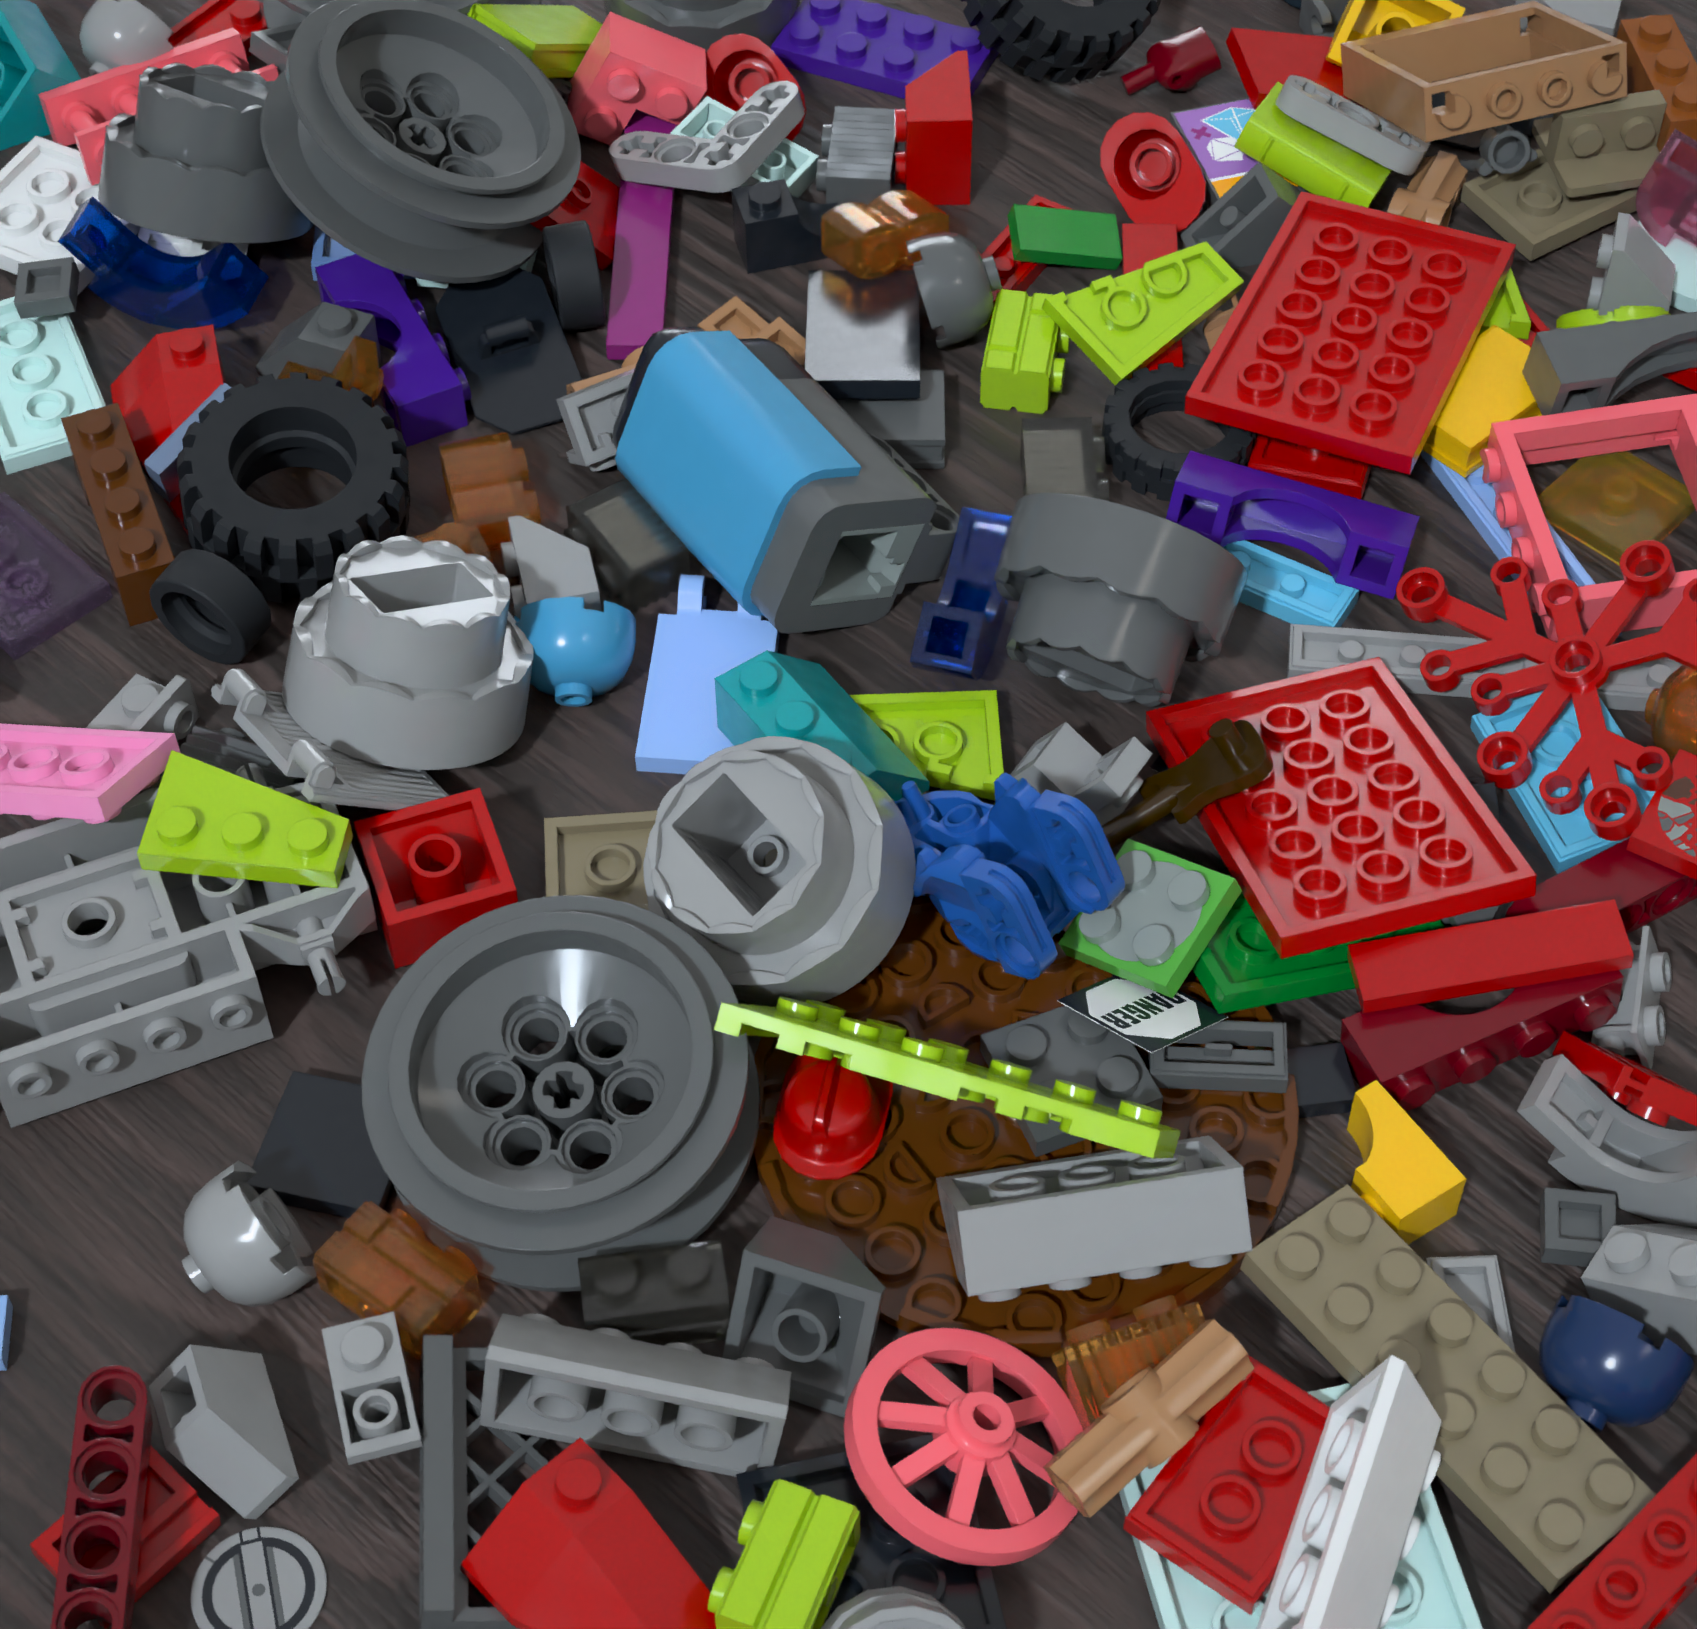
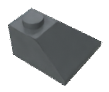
M770 1216L743 1251L722 1358L736 1360L743 1357H753L767 1361L775 1369L790 1371L792 1373L789 1400L845 1418V1411L851 1392L870 1362L885 1287L838 1236Z

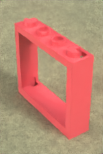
M1697 393L1494 422L1491 424L1487 448L1480 450V456L1484 464L1482 479L1486 484L1492 483L1496 494L1495 511L1497 521L1501 528H1508L1512 538V557L1522 559L1527 565L1532 580L1531 587L1528 590L1532 613H1538V616H1540L1549 640L1558 642L1554 621L1547 615L1543 605L1542 591L1550 582L1557 579H1568L1526 465L1669 445L1697 511ZM1697 569L1675 572L1674 580L1668 589L1659 596L1647 597L1622 632L1663 626L1683 600L1684 587L1691 580L1697 578ZM1624 580L1578 587L1583 600V608L1579 613V618L1584 636L1624 584ZM1559 597L1553 602V604H1564L1571 599V597Z

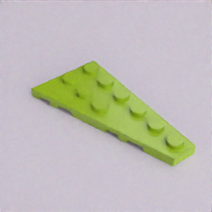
M779 997L776 1007L721 1002L714 1027L716 1031L736 1037L744 1035L746 1032L749 1036L779 1037L776 1048L824 1060H832L833 1057L842 1059L840 1064L842 1067L955 1101L961 1098L984 1103L985 1098L995 1101V1112L1002 1115L1048 1124L1051 1119L1060 1122L1059 1130L1077 1137L1153 1159L1174 1157L1181 1130L1159 1124L1163 1112L1155 1108L1127 1100H1121L1118 1110L1094 1103L1097 1091L1092 1088L1061 1079H1056L1053 1089L1029 1082L1033 1070L1027 1067L992 1058L990 1067L985 1068L967 1062L969 1050L964 1047L929 1038L928 1042L905 1037L907 1030L902 1027L874 1019H867L864 1022L844 1017L846 1010L815 1000L806 999V1002L791 998Z

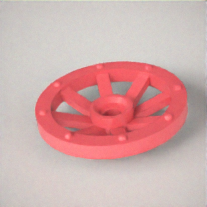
M933 1328L916 1331L898 1338L879 1351L869 1362L855 1384L847 1403L844 1419L846 1453L854 1477L866 1499L887 1524L901 1536L931 1554L961 1564L975 1566L1008 1565L1035 1556L1049 1547L1061 1535L1078 1512L1055 1487L1047 1509L1036 1517L1012 1462L1014 1460L1054 1486L1048 1473L1043 1468L1053 1459L1054 1455L1017 1432L1016 1428L1041 1421L1049 1435L1054 1455L1071 1443L1075 1436L1084 1431L1081 1420L1066 1393L1054 1378L1032 1358L1006 1342L986 1334L959 1328ZM949 1363L967 1366L968 1393L962 1391L932 1364ZM903 1374L940 1406L880 1401L884 1388L898 1375ZM993 1377L1008 1385L1023 1399L1006 1403L1002 1398L995 1395ZM878 1427L933 1433V1441L893 1467H890L880 1443ZM943 1464L949 1470L956 1473L945 1518L924 1506L906 1489ZM990 1476L1011 1528L981 1529L969 1527L982 1477Z

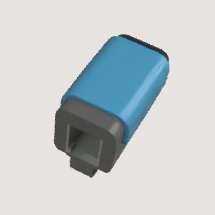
M700 327L665 328L653 333L643 346L613 427L612 441L617 450L615 456L617 468L677 538L750 615L765 616L780 633L786 634L865 625L876 622L888 614L897 594H902L906 584L933 581L940 578L964 527L963 520L887 442L873 434L867 433L783 347L768 339H738L730 330L705 331Z

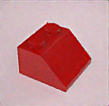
M968 51L954 52L906 85L905 109L894 110L895 142H905L904 151H894L895 184H905L906 206L970 205L973 119Z
M480 787L354 822L377 914L395 969L414 964L422 954L441 938L461 925L484 913L518 902L517 889Z

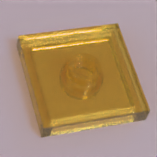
M1628 451L1581 457L1537 496L1544 516L1550 524L1619 566L1621 556L1629 546L1643 540L1661 542L1696 510L1686 485Z

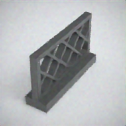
M423 1335L420 1360L419 1426L423 1446L419 1447V1629H519L510 1624L495 1607H468V1585L471 1581L461 1572L460 1567L462 1561L468 1555V1546L472 1549L481 1536L467 1524V1515L487 1496L503 1509L512 1498V1495L500 1484L524 1462L535 1472L546 1465L549 1461L536 1450L548 1439L531 1436L525 1441L516 1432L480 1425L482 1402L466 1389V1371L485 1370L488 1348L453 1347V1335ZM466 1410L476 1418L468 1427ZM486 1429L491 1431L514 1452L490 1475L467 1456V1446ZM592 1448L600 1457V1449ZM467 1477L477 1485L468 1496Z

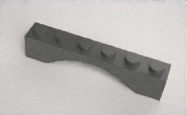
M1697 312L1674 315L1664 314L1651 318L1620 322L1610 321L1597 325L1566 329L1556 328L1537 332L1522 373L1542 416L1610 406L1617 398L1640 383L1661 374L1697 368Z

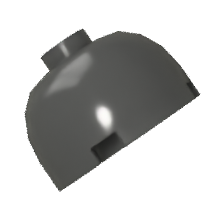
M940 232L906 241L909 254L920 250L923 259L913 262V269L931 328L935 329L943 326L945 334L936 336L938 349L961 343L977 335L988 324L994 310L992 291L1002 288L993 256L982 259L974 242L961 234Z

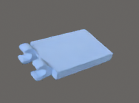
M681 574L678 588L677 615L658 614L635 753L636 771L686 774L696 764L704 761L710 755L724 748L734 746L717 726L714 678L766 650L778 652L779 631L768 620H764L765 616L750 615L739 603L737 611L706 610L707 596H703L705 576Z

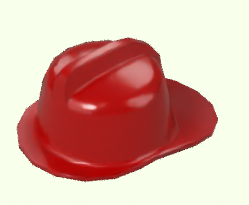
M743 33L724 36L709 47L706 52L707 90L704 97L708 96L736 112L757 90L769 83L789 81L798 86L805 114L801 121L785 137L793 141L801 131L806 116L805 95L797 80L774 51L759 38Z
M1139 112L1129 114L1117 120L1106 132L1100 148V166L1108 184L1129 218L1135 224H1176L1177 233L1188 228L1199 216L1204 205L1206 181L1200 165L1178 130L1164 117L1151 112Z
M798 1055L794 1058L785 1075L774 1116L773 1141L781 1159L796 1173L815 1180H839L859 1172L874 1158L883 1138L893 1095V1082L844 1068L840 1065L842 1061L840 1058L833 1057L832 1060H824L807 1055Z

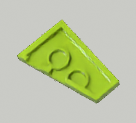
M171 750L137 855L142 870L338 888L353 834L350 820Z

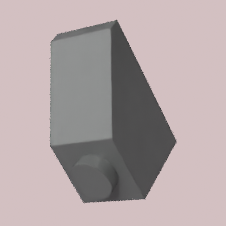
M1259 161L1180 236L1186 248L1206 241L1232 269L1260 264L1297 200L1300 191Z
M327 302L320 303L280 331L256 365L257 374L262 376L273 374L274 379L290 378V372H302L308 374V379L321 381L324 375L342 381V388L347 391L355 387L365 392L377 374V370L383 365L374 315Z

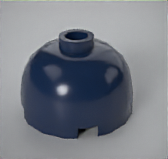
M1562 1295L1558 1298L1546 1322L1539 1343L1540 1367L1550 1388L1566 1400L1565 1403L1591 1430L1600 1433L1606 1422L1631 1428L1651 1423L1669 1411L1683 1392L1695 1368L1692 1357L1666 1337L1660 1349H1656L1653 1347V1341L1641 1333L1645 1324L1624 1313L1581 1296L1571 1295L1568 1301Z

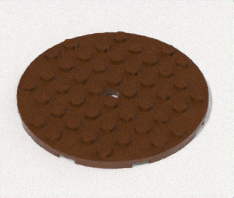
M925 895L913 897L902 931L890 951L876 968L847 991L823 1001V1003L846 1010L844 1017L864 1022L867 1019H874L902 1027L907 1030L905 1037L928 1042L929 1038L964 1047L969 1050L967 1062L989 1068L980 1051L981 1034L1062 1007L1064 1004L1058 1002V999L1114 976V974L1069 957L1064 953L1058 943L1075 917L1059 934L1056 933L1052 937L1057 950V958L1038 978L1034 980L1006 973L1001 963L985 960L972 954L964 947L950 926V922L948 923L940 915L930 898ZM1191 970L1179 990L1215 1009L1194 971ZM1265 1006L1223 1013L1228 1016L1224 1020L1274 1022ZM761 1036L754 1058L759 1076L761 1106L760 1124L753 1156L767 1201L775 1217L838 1236L885 1287L879 1319L910 1334L933 1328H959L979 1332L1002 1340L1029 1357H1055L1087 1353L1124 1344L1166 1327L1188 1315L1216 1295L1241 1271L1240 1267L1247 1252L1232 1254V1261L1218 1267L1198 1268L1189 1265V1261L1162 1265V1272L1160 1274L1143 1279L1122 1278L1118 1272L1091 1277L1092 1283L1090 1285L1075 1290H1054L1049 1288V1284L1021 1288V1295L1006 1301L986 1302L979 1300L978 1295L968 1297L956 1275L936 1178L1119 1149L1086 1139L1035 1157L1016 1119L996 1113L994 1108L995 1101L985 1098L984 1103L961 1098L955 1101L893 1083V1095L883 1138L874 1158L859 1172L842 1179L815 1180L796 1173L781 1159L773 1141L774 1116L784 1078L791 1063L798 1054L777 1049L779 1037ZM1173 1043L1168 1046L1205 1048L1206 1044ZM1134 1044L1149 1071L1148 1051ZM1232 1045V1049L1272 1051V1047ZM1288 1071L1286 1093L1158 1088L1163 1096V1113L1159 1124L1181 1130L1178 1140L1209 1135L1243 1166L1253 1249L1263 1242L1278 1216L1289 1186L1298 1141L1299 1108L1294 1074L1290 1075Z

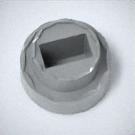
M400 535L390 537L382 542L365 540L356 544L348 553H343L339 556L335 566L333 581L321 587L313 596L301 601L296 610L282 685V698L288 713L305 732H308L321 743L351 757L389 767L414 770L455 769L479 764L501 755L517 742L523 732L534 658L533 645L527 639L524 632L515 625L516 621L508 611L510 603V584L508 578L504 574H499L486 557L478 554H466L458 546L447 541L434 540L423 543L413 537Z
M767 736L727 747L710 755L704 761L691 768L683 779L667 792L659 805L655 824L649 834L643 862V874L649 911L671 921L692 936L722 969L737 999L752 1005L776 1007L779 997L791 998L806 1002V999L819 1002L829 1000L859 983L876 968L896 942L909 914L914 895L913 885L916 879V861L914 846L906 821L896 803L880 785L829 749L816 743L790 737ZM777 849L778 854L775 862L768 867H764L763 860L765 855L770 850Z

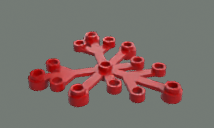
M1643 540L1632 544L1624 551L1620 559V568L1625 582L1585 636L1579 618V613L1583 608V600L1576 583L1569 579H1557L1547 584L1542 591L1541 598L1547 615L1554 621L1558 637L1557 643L1536 633L1527 594L1532 580L1526 563L1518 557L1500 559L1493 565L1490 572L1497 594L1502 597L1507 620L1450 596L1443 576L1433 568L1419 567L1404 574L1397 584L1396 595L1407 617L1421 623H1430L1439 619L1486 640V642L1453 651L1439 649L1428 653L1420 663V671L1430 690L1434 692H1447L1458 685L1462 674L1520 658H1526L1539 664L1502 675L1486 673L1479 676L1471 686V696L1475 706L1481 714L1486 716H1497L1504 713L1511 706L1513 698L1544 690L1513 732L1501 731L1485 738L1479 745L1477 762L1485 780L1495 782V787L1512 789L1523 784L1532 771V751L1572 699L1581 737L1558 769L1550 772L1542 779L1539 792L1544 805L1550 812L1558 815L1568 814L1576 810L1582 801L1580 784L1590 772L1594 789L1590 791L1585 799L1584 812L1591 830L1598 837L1610 841H1620L1631 836L1633 830L1641 822V809L1634 791L1629 786L1620 783L1616 765L1631 771L1635 783L1646 791H1657L1666 787L1673 778V768L1669 755L1662 748L1656 746L1643 747L1607 730L1597 689L1606 682L1612 671L1664 657L1697 670V602H1694L1697 598V578L1691 580L1684 587L1683 600L1659 632L1613 644L1645 599L1663 594L1674 580L1675 567L1671 553L1661 542ZM1648 572H1656L1650 576H1643ZM1510 574H1519V577L1514 581H1502ZM1559 597H1571V599L1564 604H1553V602ZM1425 598H1430L1429 600H1427V601H1425V602L1419 603L1420 601H1422V600L1425 599ZM1587 666L1581 671L1571 672L1576 667ZM1439 667H1450L1449 670L1442 675H1432L1434 670H1436ZM1488 691H1501L1500 694L1495 698H1482L1484 694ZM1516 762L1509 768L1498 770L1504 763ZM1657 763L1662 765L1660 770L1655 773L1645 774L1641 772L1649 764ZM1560 787L1571 788L1570 792L1563 797H1551V794ZM1614 813L1625 814L1618 820L1605 821L1607 817Z

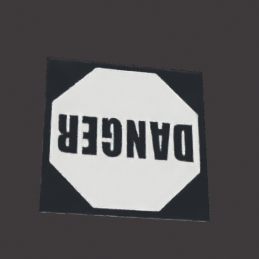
M1116 975L1057 1000L1150 1053L1228 1018V1016L1218 1014L1217 1010L1180 990L1177 991L1172 999Z

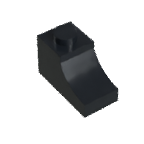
M785 179L760 182L732 189L734 240L747 274L852 254V236L838 202L817 204L798 199L790 193Z

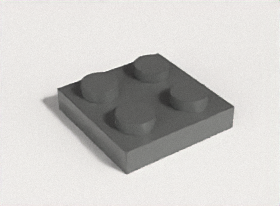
M1065 1005L980 1035V1051L988 1067H990L992 1058L1011 1062L1033 1070L1029 1082L1053 1089L1056 1079H1061L1096 1090L1094 1103L1118 1110L1121 1100H1127L1162 1111L1163 1096L1134 1044ZM1016 1119L1035 1157L1086 1140L1059 1130L1060 1122L1051 1119L1048 1124Z

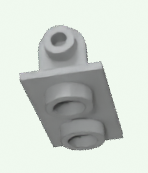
M1643 926L1641 945H1635L1629 941L1634 953L1632 968L1619 970L1624 976L1620 996L1622 1001L1619 1002L1618 1012L1606 1024L1593 1030L1591 1043L1621 1056L1638 1055L1641 1064L1652 1069L1655 1046H1663L1665 1043V1015L1662 1006L1659 1004L1661 992L1670 991L1672 971L1668 953L1658 951L1650 926Z

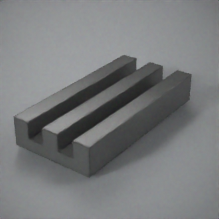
M1222 1020L1175 1042L1206 1044L1205 1048L1166 1046L1153 1053L1148 1052L1149 1073L1158 1088L1286 1093L1287 1090L1286 1023ZM1232 1045L1272 1047V1051L1232 1049Z

